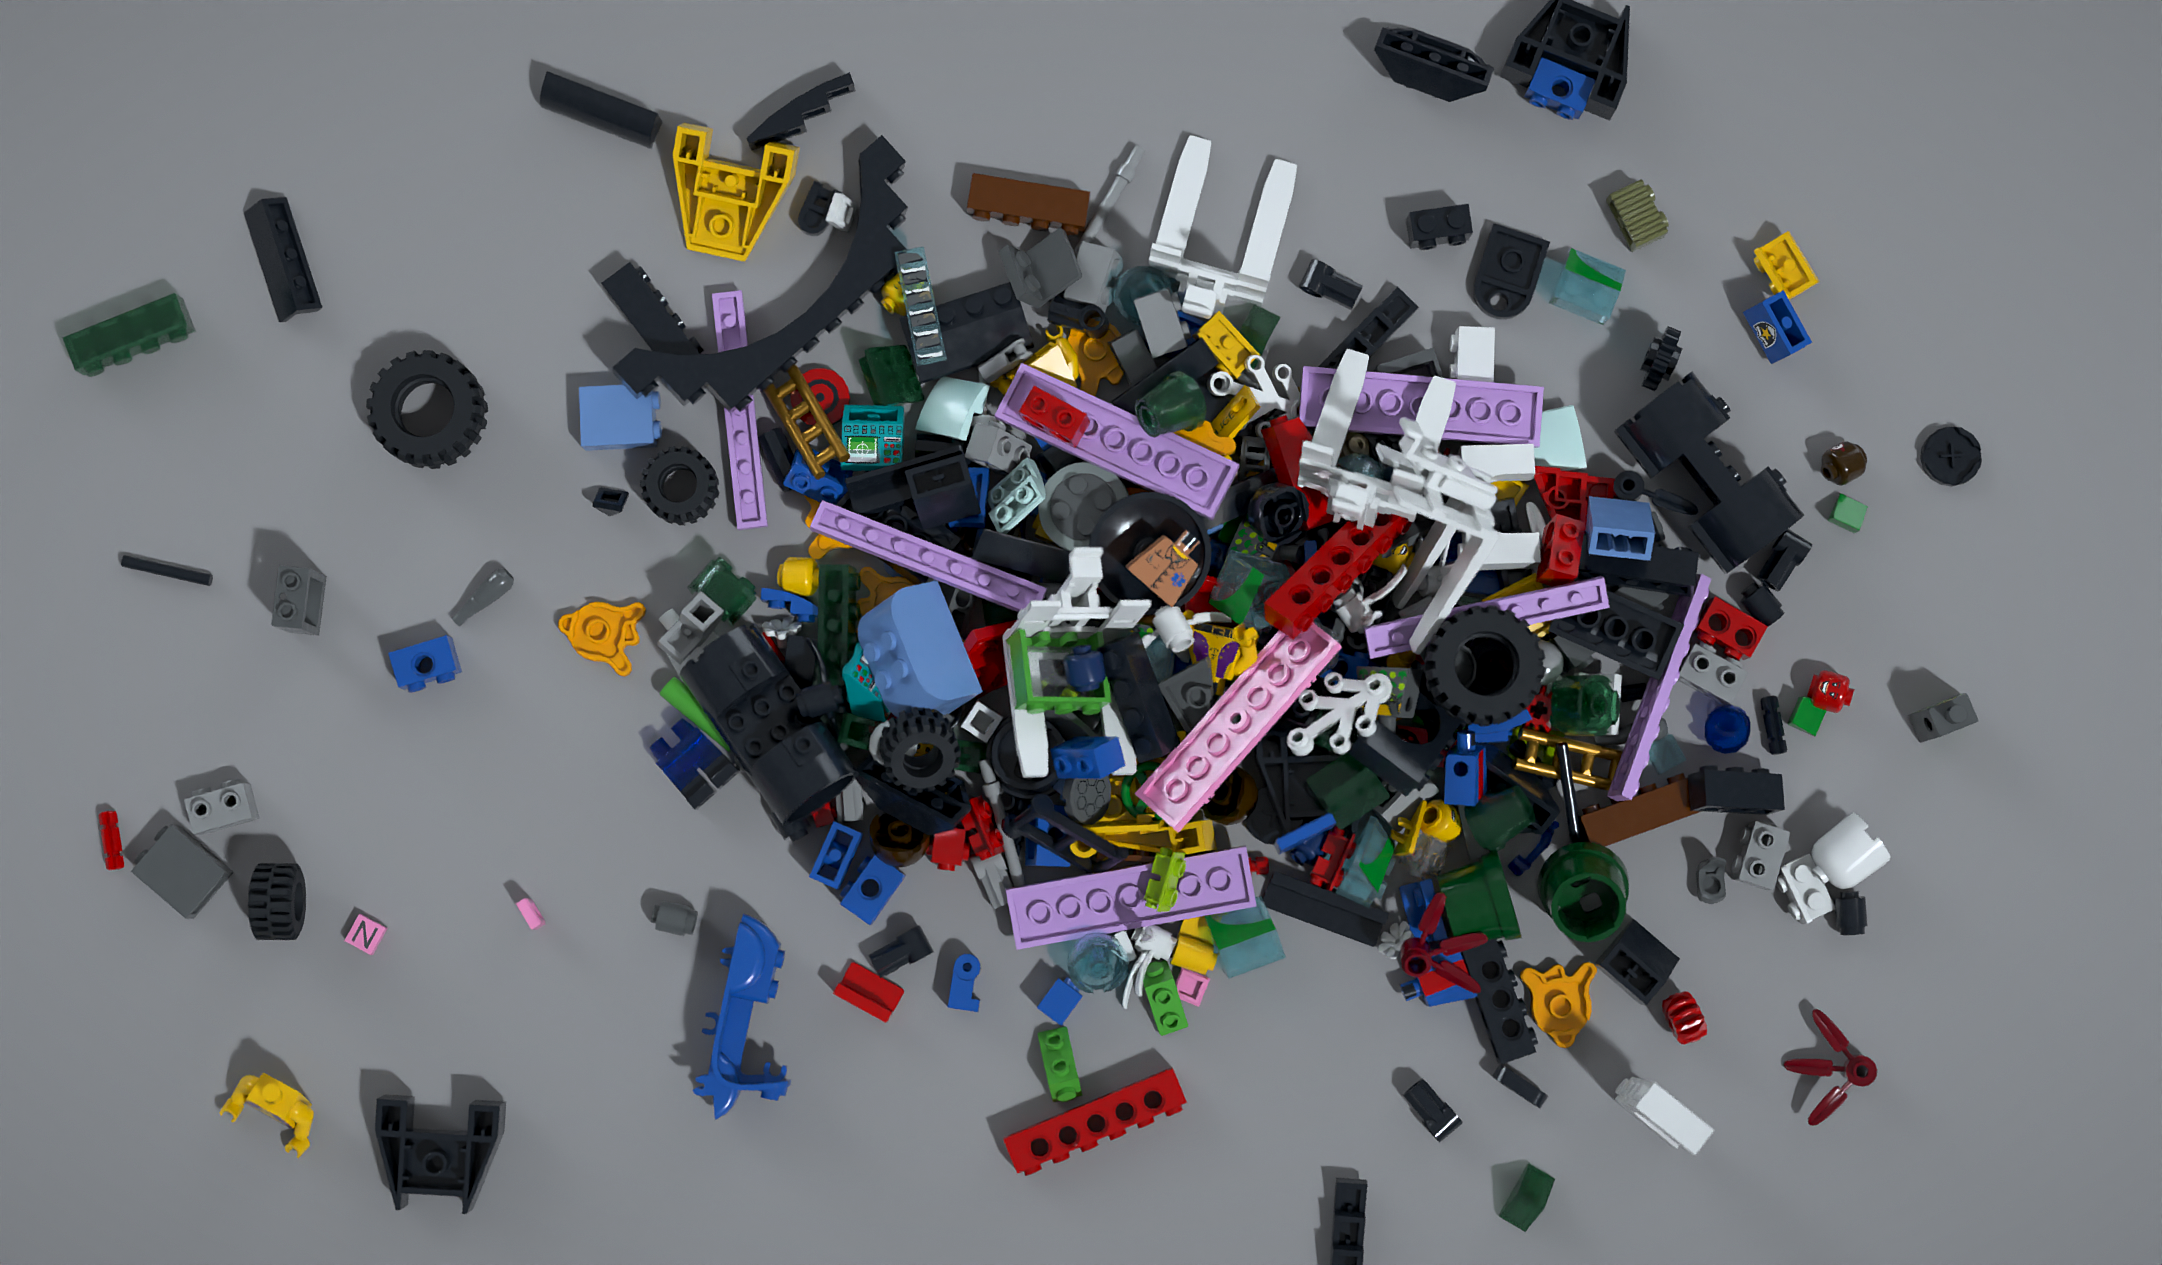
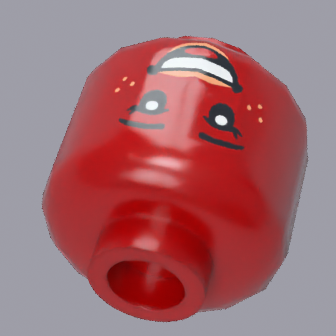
M1823 670L1819 675L1814 674L1807 697L1811 698L1814 707L1838 713L1842 710L1843 705L1850 706L1855 689L1849 688L1850 680L1847 676Z

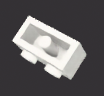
M1459 326L1455 335L1451 334L1450 352L1455 353L1454 364H1450L1449 379L1482 382L1494 381V327Z

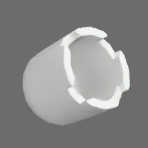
M1854 812L1846 816L1813 845L1812 859L1816 867L1812 870L1823 884L1829 881L1832 885L1841 889L1851 888L1887 864L1886 862L1891 858L1878 837L1872 840L1865 832V829L1869 826Z

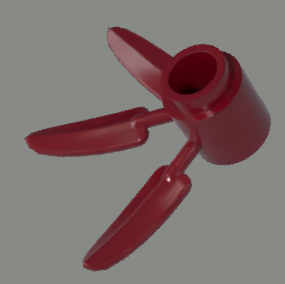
M1437 893L1430 901L1419 923L1418 928L1422 931L1421 937L1409 938L1401 945L1400 958L1402 969L1410 976L1421 977L1427 974L1431 966L1436 968L1435 971L1439 976L1470 992L1480 993L1479 983L1465 971L1447 960H1442L1439 964L1431 958L1441 953L1445 956L1456 954L1480 946L1488 941V937L1483 933L1464 934L1442 940L1440 948L1431 950L1425 940L1428 934L1435 932L1446 902V895L1444 893Z
M1818 1009L1812 1011V1018L1834 1051H1842L1848 1058L1844 1066H1834L1833 1062L1828 1059H1791L1784 1062V1068L1794 1073L1824 1077L1832 1076L1833 1071L1844 1072L1848 1081L1841 1088L1839 1086L1833 1087L1808 1117V1124L1811 1126L1823 1122L1848 1098L1845 1092L1852 1084L1860 1087L1868 1086L1877 1077V1066L1874 1061L1865 1055H1852L1846 1048L1849 1045L1848 1039L1834 1022ZM1864 1065L1867 1068V1073L1864 1077H1859L1856 1074L1858 1066Z

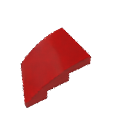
M1535 466V475L1533 477L1551 520L1556 514L1583 521L1585 522L1584 534H1586L1589 496L1613 499L1615 478L1587 476L1588 473L1561 471L1560 468Z
M1017 620L972 630L965 640L964 647L983 691L975 696L977 699L1008 684L1002 636L1007 628H1012Z

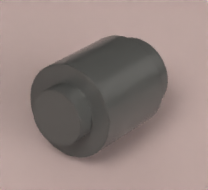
M662 900L660 906H654L651 923L656 924L655 930L680 936H685V934L693 935L698 911L691 910L690 906Z

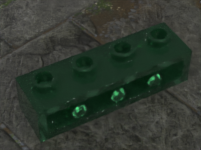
M173 293L62 338L75 371L84 376L92 377L105 371L104 368L115 364L119 366L129 363L133 360V356L140 353H154L161 349L160 345L170 341L171 343L182 342L189 337L188 334L196 330L184 299Z
M849 564L819 565L818 649L827 668V680H830L833 686L838 684L839 688H846L845 681L842 680V671L845 664H849L854 655L855 646L859 643L858 633H855L856 621L860 619V604L856 603V591L860 590L861 577L860 573H856L857 568ZM817 663V684L822 683Z

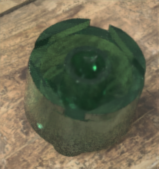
M718 557L716 561L710 560L688 585L687 589L692 595L695 591L697 593L703 592L724 610L721 620L725 622L728 618L729 626L733 627L757 600L755 596L757 593L754 591L756 587L744 576L738 579L731 571L733 568L724 559Z
M1571 675L1561 680H1556L1552 685L1550 723L1553 728L1559 729L1568 736H1603L1610 732L1607 730L1611 725L1616 724L1620 714V698L1618 692L1612 690L1609 684L1612 683L1611 680L1603 675Z

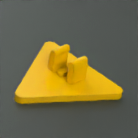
M1422 800L1411 820L1398 817V825L1406 829L1403 834L1393 829L1391 830V838L1398 842L1392 855L1398 857L1414 852L1427 801Z

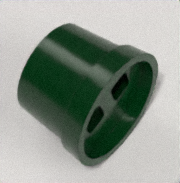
M1592 842L1568 844L1559 848L1547 858L1540 870L1537 888L1544 909L1554 920L1558 929L1567 937L1580 942H1596L1612 935L1624 920L1629 895V877L1622 860L1612 850ZM1589 877V879L1586 882H1583L1577 886L1571 885L1576 881ZM1591 893H1597L1602 905L1591 911H1584L1579 900Z
M1497 850L1482 855V860L1437 875L1441 893L1446 895L1445 908L1454 937L1471 933H1483L1488 937V940L1505 938V941L1522 939Z

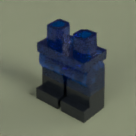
M682 718L671 728L681 740L672 748L661 737L650 746V749L658 760L656 764L687 799L692 808L698 810L717 793L714 787L698 771L699 768L717 789L725 786L740 770L699 727L695 728Z

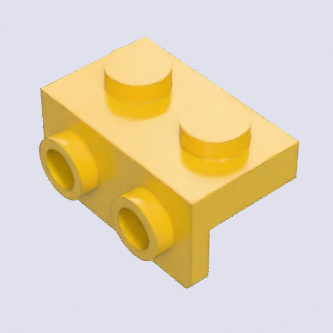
M1790 231L1754 250L1757 257L1753 260L1762 274L1766 272L1772 281L1769 287L1774 295L1784 290L1788 299L1791 300L1820 282Z
M1217 311L1192 335L1195 340L1201 337L1205 340L1220 361L1215 366V369L1218 372L1228 373L1232 380L1237 379L1241 372L1245 370L1244 362L1248 356L1260 355L1220 311Z

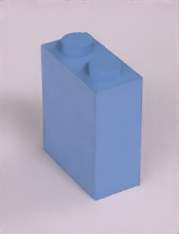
M624 385L579 387L581 447L585 451L657 447V439L662 438L661 421H656V409L661 407L659 391H654L647 398L642 395L636 399Z
M1589 496L1586 520L1588 553L1650 560L1655 536L1650 503Z

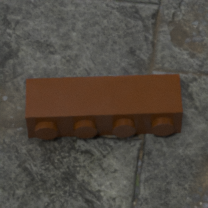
M972 173L967 213L978 221L987 222L990 221V218L1002 220L1003 224L1009 226H1019V223L1031 224V228L1040 231H1048L1049 227L1062 228L1065 230L1066 235L1076 236L1078 232H1085L1090 192Z
M1683 772L1666 778L1668 784L1657 788L1656 783L1639 788L1640 794L1632 797V800L1615 801L1610 799L1612 805L1600 808L1599 803L1583 808V815L1579 816V822L1584 841L1606 847L1699 813V811H1690L1688 777L1685 778Z

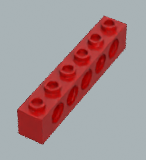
M1377 513L1374 526L1364 525L1363 530L1357 528V520H1349L1264 603L1265 621L1293 640L1301 632H1306L1311 627L1314 619L1321 612H1326L1341 592L1345 593L1349 590L1357 576L1361 573H1366L1373 561L1380 554H1385L1399 535H1404L1410 529L1412 522L1408 521V518L1392 513L1391 515Z
M1171 1067L1004 1137L1003 1140L1017 1174L1024 1171L1025 1176L1041 1170V1164L1052 1159L1053 1164L1070 1158L1069 1152L1077 1148L1085 1152L1099 1145L1097 1140L1106 1136L1110 1140L1119 1138L1127 1134L1125 1128L1137 1124L1138 1129L1155 1122L1154 1116L1165 1112L1166 1117L1174 1115L1183 1110L1182 1104L1187 1103L1174 1069ZM1157 1091L1160 1093L1161 1103L1157 1107L1150 1108L1145 1105L1144 1096L1147 1092ZM1124 1102L1129 1103L1133 1107L1132 1116L1125 1120L1120 1119L1115 1112L1116 1107ZM1094 1114L1101 1115L1105 1119L1104 1128L1100 1131H1092L1087 1125L1090 1116ZM1065 1126H1071L1077 1132L1076 1139L1071 1143H1065L1059 1137L1060 1130ZM1037 1138L1045 1139L1049 1145L1048 1151L1042 1155L1035 1154L1031 1149L1033 1140Z

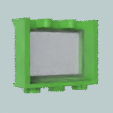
M1018 630L1006 639L1011 653L1017 704L1015 710H1027L1028 714H1039L1045 712V710H1055V714H1068L1073 712V710H1082L1083 714L1091 715L1101 712V708L1111 703L1107 676L1104 681L1099 683L1100 687L1097 689L1075 691V687L1068 685L1066 682L1063 663L1064 657L1073 653L1072 647L1091 645V650H1096V648L1104 645L1102 631L1095 632L1087 639H1078L1077 632H1068L1060 638H1050L1049 631H1042L1030 638L1026 637L1025 630Z

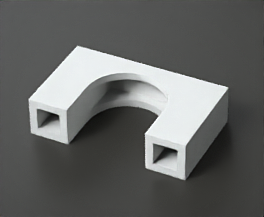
M1534 444L1461 446L1457 455H1453L1463 460L1466 465L1492 475L1489 484L1498 481H1528L1535 475ZM1457 529V532L1462 533V544H1458L1459 557L1471 534ZM1499 532L1500 537L1479 570L1536 569L1541 563L1539 533Z
M1631 1077L1630 1080L1625 1078L1615 1090V1093L1618 1095L1614 1101L1671 1147L1678 1148L1680 1145L1688 1153L1696 1155L1714 1132L1710 1126L1655 1082Z

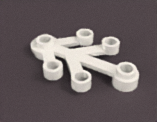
M1251 355L1246 358L1244 362L1245 369L1253 373L1262 390L1249 387L1261 408L1241 430L1249 422L1273 409L1286 412L1281 416L1287 415L1288 420L1299 417L1297 408L1300 405V392L1292 378L1290 366L1278 364L1272 370V377L1277 382H1282L1289 398L1288 400L1278 396L1264 368V359L1259 355ZM1253 358L1257 359L1259 362V366L1256 370L1252 369L1250 366V362ZM1281 367L1286 370V376L1283 379L1278 376V370ZM1223 371L1212 373L1207 380V388L1215 396H1224L1228 393L1236 395L1244 386L1233 382L1232 377ZM1217 378L1221 379L1223 383L1219 390L1214 387V381ZM1264 421L1256 425L1255 434L1257 437L1263 438L1261 428L1263 425L1270 427V422Z
M1329 673L1324 679L1327 690L1333 694L1341 691L1357 693L1350 699L1317 696L1313 690H1304L1299 695V702L1304 710L1323 709L1332 711L1305 729L1296 728L1292 730L1287 737V744L1291 751L1297 756L1307 755L1314 747L1313 739L1340 721L1337 733L1330 738V745L1335 753H1346L1351 746L1349 738L1356 710L1366 704L1363 716L1357 719L1356 728L1362 736L1368 737L1373 735L1376 731L1375 720L1379 704L1387 701L1392 692V684L1389 678L1383 674H1372L1363 681L1343 679L1339 673ZM1339 680L1338 684L1330 686L1332 681ZM1380 685L1378 689L1372 690L1374 686ZM1313 697L1310 703H1304L1307 698ZM1365 723H1371L1368 728L1362 729ZM1303 737L1301 741L1295 742L1297 738ZM1338 741H1345L1343 745L1336 746V743Z

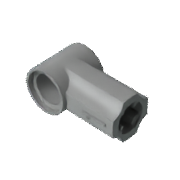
M862 761L852 763L857 769L862 764ZM856 779L836 796L838 822L864 820L862 786Z
M975 853L970 855L969 857L979 880H982L993 908L996 909L1008 904L1006 888H1012L1013 886L1006 872L1007 866L1002 854L1000 853L983 861L980 860L979 856L976 857Z

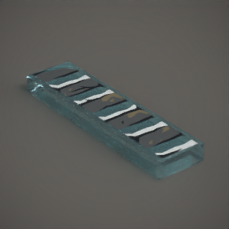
M924 246L894 252L917 366L947 360Z

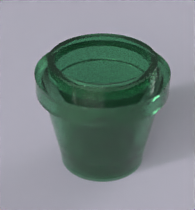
M1174 371L1164 376L1159 385L1136 401L1135 413L1145 433L1151 437H1157L1181 430L1193 431L1201 427L1205 420L1206 402L1200 387L1191 377L1180 371Z
M1517 785L1484 794L1475 806H1465L1464 808L1466 821L1473 836L1484 849H1489L1492 852L1504 849L1509 840L1535 822L1532 805L1524 791Z

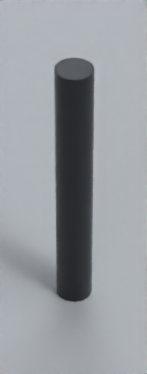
M124 555L121 560V566L201 585L210 586L213 580L212 574Z

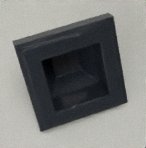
M601 487L596 494L592 507L608 516L618 514L623 511L629 497V492Z

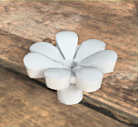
M787 616L784 617L783 622L779 619L764 622L762 629L766 636L777 638L778 648H787L788 636L797 634L801 630L802 623L793 622L794 617Z
M1402 921L1400 925L1398 923L1392 924L1390 934L1384 931L1380 937V940L1384 943L1379 945L1378 951L1386 954L1391 959H1396L1403 942L1414 937V934L1409 931L1410 926L1408 923Z

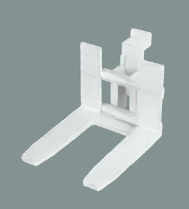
M1191 135L1178 162L1156 244L1152 243L1147 276L1170 280V282L1178 285V297L1180 303L1183 304L1182 311L1206 319H1210L1213 316V312L1220 311L1223 313L1226 299L1242 300L1261 307L1292 199L1297 165L1279 159L1274 160L1263 188L1240 273L1183 258L1207 173L1211 149L1210 140Z
M1347 349L1333 377L1312 442L1305 440L1303 442L1297 486L1302 488L1306 486L1321 491V494H1325L1328 497L1326 513L1334 515V522H1339L1341 517L1350 521L1357 520V528L1363 530L1364 525L1374 526L1377 513L1383 515H1391L1392 513L1414 522L1417 512L1398 505L1393 489L1395 486H1399L1423 496L1424 477L1394 468L1392 480L1389 483L1357 472L1352 473L1336 468L1363 388L1369 361L1367 354ZM1438 376L1432 378L1415 419L1424 435L1419 444L1420 446L1427 444L1438 451L1450 415L1456 382Z
M1403 417L1399 421L1404 432L1399 442L1403 453L1379 443L1375 449L1382 463L1425 478L1422 488L1425 497L1399 486H1395L1393 492L1398 505L1436 521L1393 594L1392 599L1395 607L1402 609L1457 529L1471 534L1470 539L1422 616L1409 641L1413 653L1420 655L1500 537V533L1493 529L1495 522L1490 511L1497 500L1495 494L1498 488L1489 484L1492 475L1466 465L1463 460L1456 456L1450 455L1446 457L1441 455L1430 445L1423 444L1420 446L1419 444L1424 435L1419 424ZM1440 492L1450 496L1445 505L1442 502Z
M1101 547L1073 548L1069 554L1071 574L1058 592L1052 594L1047 601H1030L1025 609L1019 611L1017 614L1018 619L1012 628H1007L1002 636L1015 744L1023 777H1045L1048 774V743L1044 712L1028 714L1027 710H1015L1017 704L1011 653L1006 639L1018 630H1025L1026 637L1030 638L1042 631H1049L1050 638H1060L1068 632H1077L1078 639H1087L1095 632L1102 631L1104 644L1114 639L1127 636L1151 606L1150 600H1120L1115 608L1100 607L1099 594H1097L1096 589L1098 588V583L1103 578L1100 558L1103 554V549ZM1090 619H1106L1099 628L1085 626ZM1028 653L1033 697H1042L1038 660H1063L1070 653ZM1110 687L1111 703L1101 708L1100 712L1103 736H1118L1126 766L1111 774L1133 775L1136 772V754Z

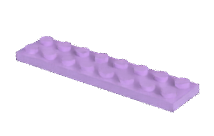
M1021 363L994 415L999 421L1150 492H1159L1173 496L1189 505L1197 514L1212 521L1240 467L1238 463L1024 363ZM1033 386L1044 390L1087 414L1090 424L1076 448L1063 443L1022 420L1019 410Z
M1303 366L1299 418L1306 428L1316 429L1337 369ZM1366 371L1363 388L1348 432L1403 436L1404 432L1399 423L1400 419L1404 417L1415 422L1421 401L1433 377ZM1448 379L1456 382L1450 415L1441 440L1494 445L1534 444V448L1540 447L1544 387Z
M1246 846L1185 856L1186 869L1183 876L1179 878L1176 887L1178 898L1175 905L1168 912H1158L1157 909L1145 906L1146 900H1144L1149 878L1158 881L1161 879V875L1151 873L1154 862L1006 888L1016 950L1256 907Z

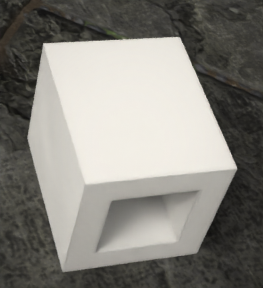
M977 699L963 720L961 727L987 743L1001 722L1003 715Z

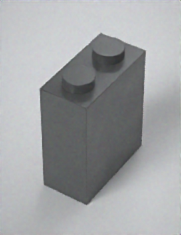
M165 826L155 836L154 840L156 843L150 850L145 849L137 856L134 861L136 866L131 872L185 919H194L234 872L181 826Z

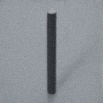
M1560 742L1556 744L1570 844L1582 842L1568 743Z

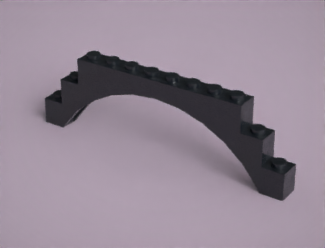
M883 135L860 153L858 165L861 202L856 234L847 258L829 288L800 317L777 333L748 346L714 354L674 355L634 348L612 367L613 374L636 399L642 395L645 398L650 396L659 387L657 382L660 380L683 406L689 402L692 405L697 403L706 394L704 389L707 387L730 414L736 409L739 412L743 411L753 401L751 396L757 390L761 392L766 391L776 381L773 377L780 370L784 373L790 370L798 362L795 358L803 350L806 353L813 350L820 343L818 340L820 335L825 331L829 334L842 324L840 318L847 312L851 315L854 314L864 304L862 299L870 292L873 295L877 294L886 283L884 280L891 273L896 275L901 271V268L904 270L908 266V263H899L898 253L910 252L889 230L891 227L894 231L907 219L904 215L907 212L908 206L887 184L889 182L893 185L904 175L902 171L906 163L904 158Z

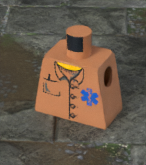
M1187 530L1184 531L1175 543L1163 535L1125 567L1164 602L1173 607L1198 567V564L1188 555L1199 544V541Z

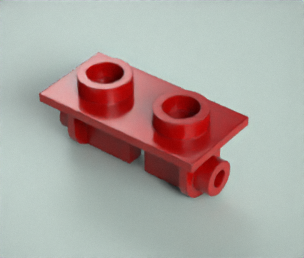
M982 796L970 799L971 811L961 821L965 831L976 827L978 833L968 837L975 856H979L980 860L983 861L1005 852L1002 834L998 829H995L991 820L992 810L987 801L983 800Z
M1335 826L1332 831H1328L1321 851L1331 856L1329 860L1320 856L1317 857L1309 875L1312 877L1310 883L1321 887L1324 882L1326 883L1324 889L1332 891L1333 887L1338 888L1345 872L1341 870L1345 859H1351L1357 843L1353 842L1355 834H1348L1345 838L1343 837L1345 831Z

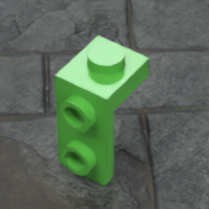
M1166 960L1151 962L1146 969L1143 986L1159 1034L1163 1036L1187 1028L1188 1022L1168 962Z
M1064 1026L1039 1032L1038 1039L1052 1101L1068 1102L1075 1097L1083 1096L1067 1027Z

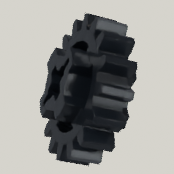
M1668 326L1661 339L1658 337L1653 338L1640 370L1646 372L1642 382L1643 387L1656 391L1662 379L1669 381L1683 349L1677 346L1681 331Z

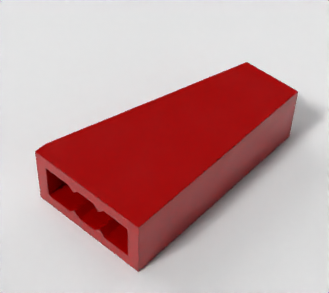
M1287 415L1270 420L1271 426L1262 429L1261 432L1279 483L1292 485L1302 491L1309 503L1307 522L1303 520L1299 529L1306 531L1333 521L1334 515L1326 513L1328 497L1325 494H1321V491L1303 486V488L1297 486L1302 445L1304 440L1312 442L1313 437L1299 417L1288 420Z

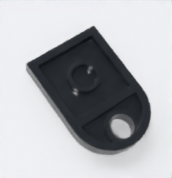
M1498 224L1492 225L1473 284L1474 300L1483 313L1495 319L1506 320L1520 315L1527 308L1532 300L1550 241ZM1494 296L1504 297L1507 302L1506 309L1502 311L1495 310L1491 305V298Z

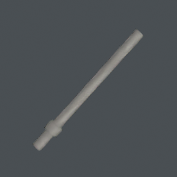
M1135 145L1125 164L1119 166L1115 173V181L1073 250L1076 258L1082 241L1092 243L1125 185L1131 183L1136 174L1134 170L1145 153L1143 148ZM1063 291L1056 296L1060 297Z
M990 758L978 761L984 780L982 788L985 797L989 798L997 829L1002 834L1004 840L1003 849L1014 887L1026 885L1014 840L1006 836L1001 827V822L1006 817L1000 795L1003 792L1000 781L995 778Z

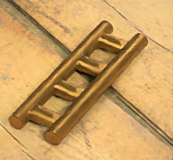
M794 365L787 371L791 379L778 388L772 384L764 392L814 478L821 479L826 474L822 465L837 456L840 462H845L850 458V454L798 366ZM797 389L804 401L789 411L783 398ZM810 411L817 423L802 433L796 420ZM824 434L830 446L815 456L808 443Z
M1520 728L1518 739L1527 741L1524 759L1515 757L1512 767L1515 770L1561 780L1556 744L1567 742L1569 751L1583 754L1580 772L1572 770L1574 783L1609 791L1623 751ZM1539 744L1555 748L1552 765L1536 762ZM1595 757L1611 760L1607 778L1592 775Z

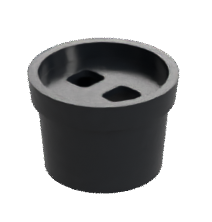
M1012 715L1002 720L989 738L985 749V759L990 758L995 778L1000 781L1002 791L1008 796L1031 801L1038 794H1045L1050 797L1057 792L1053 787L1060 778L1057 777L1050 749L1064 743L1067 739L1049 721L1045 720L1048 743V774L1045 777H1033L1031 780H1026L1015 776L1014 770L1019 758L1015 744Z

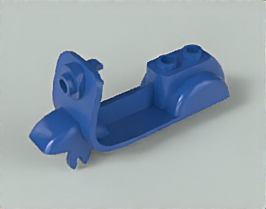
M743 914L742 920L739 923L734 947L722 949L723 953L731 954L732 958L720 959L721 964L729 968L720 1015L716 1012H707L705 1016L713 1018L716 1025L713 1029L702 1028V1032L706 1035L715 1034L709 1074L695 1078L696 1082L703 1083L704 1087L694 1088L693 1092L699 1096L713 1095L715 1120L724 1116L733 1108L741 1090L761 1091L760 1097L778 1101L779 1095L786 1096L787 1088L791 1086V1079H784L787 1075L786 1065H782L781 1073L778 1076L771 1074V1062H767L764 1065V1074L746 1075L741 1072V1061L754 1001L768 1004L770 998H776L779 981L774 980L776 968H782L785 951L780 950L781 943L771 929L757 918L747 914Z

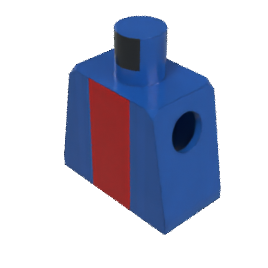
M1460 730L1457 731V745H1454L1446 755L1444 804L1475 806L1487 792L1485 746L1475 745V731Z
M1460 952L1449 956L1441 953L1431 957L1432 960L1439 964L1442 960H1447L1469 974ZM1431 966L1427 974L1400 984V989L1406 1002L1422 996L1428 1007L1477 997V993L1470 992L1439 976L1435 971L1436 968Z

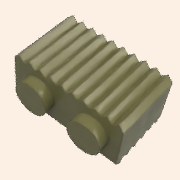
M1642 179L1609 194L1606 198V202L1632 252L1663 238L1668 233L1667 227H1669L1666 215L1663 211L1658 212L1653 202L1656 198L1651 186L1648 184L1644 185Z

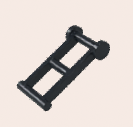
M1045 794L1036 795L1030 801V808L1019 815L1009 814L1001 822L1002 830L1009 838L1016 839L1023 835L1085 871L1086 874L1105 872L1129 856L1127 848H1118L1055 811L1052 800ZM1035 818L1044 819L1066 832V834L1059 839H1055L1029 823ZM1079 840L1106 857L1096 863L1089 858L1076 856L1069 846Z

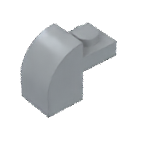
M700 591L680 612L679 620L658 641L657 645L677 663L681 664L715 630L724 610Z

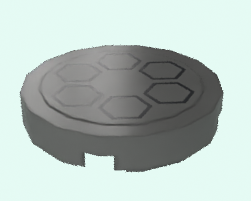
M1108 775L1101 779L1066 778L1063 787V799H1066L1067 806H1064V809L1072 821L1078 824L1090 825L1103 818L1111 800V784Z

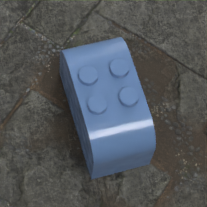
M938 581L902 588L860 619L858 639L864 657L868 662L884 704L897 718H899V712L905 710L906 713H909L911 708L918 707L919 711H923L924 708H931L932 714L937 710L942 715H946L983 692Z

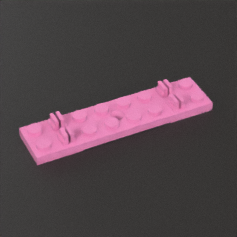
M1312 623L1306 632H1301L1294 640L1279 630L1258 653L1257 661L1238 677L1178 747L1168 755L1138 789L1135 795L1179 833L1201 806L1210 801L1209 797L1212 798L1215 795L1216 789L1306 687L1309 689L1310 683H1314L1317 680L1315 677L1342 646L1315 623ZM1241 715L1240 722L1237 724H1233V719L1236 716Z

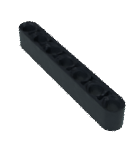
M1201 337L1113 399L1109 404L1139 418H1144L1207 373L1220 361ZM1053 445L1049 449L1041 451L1035 457L1050 478L1060 469L1084 461Z

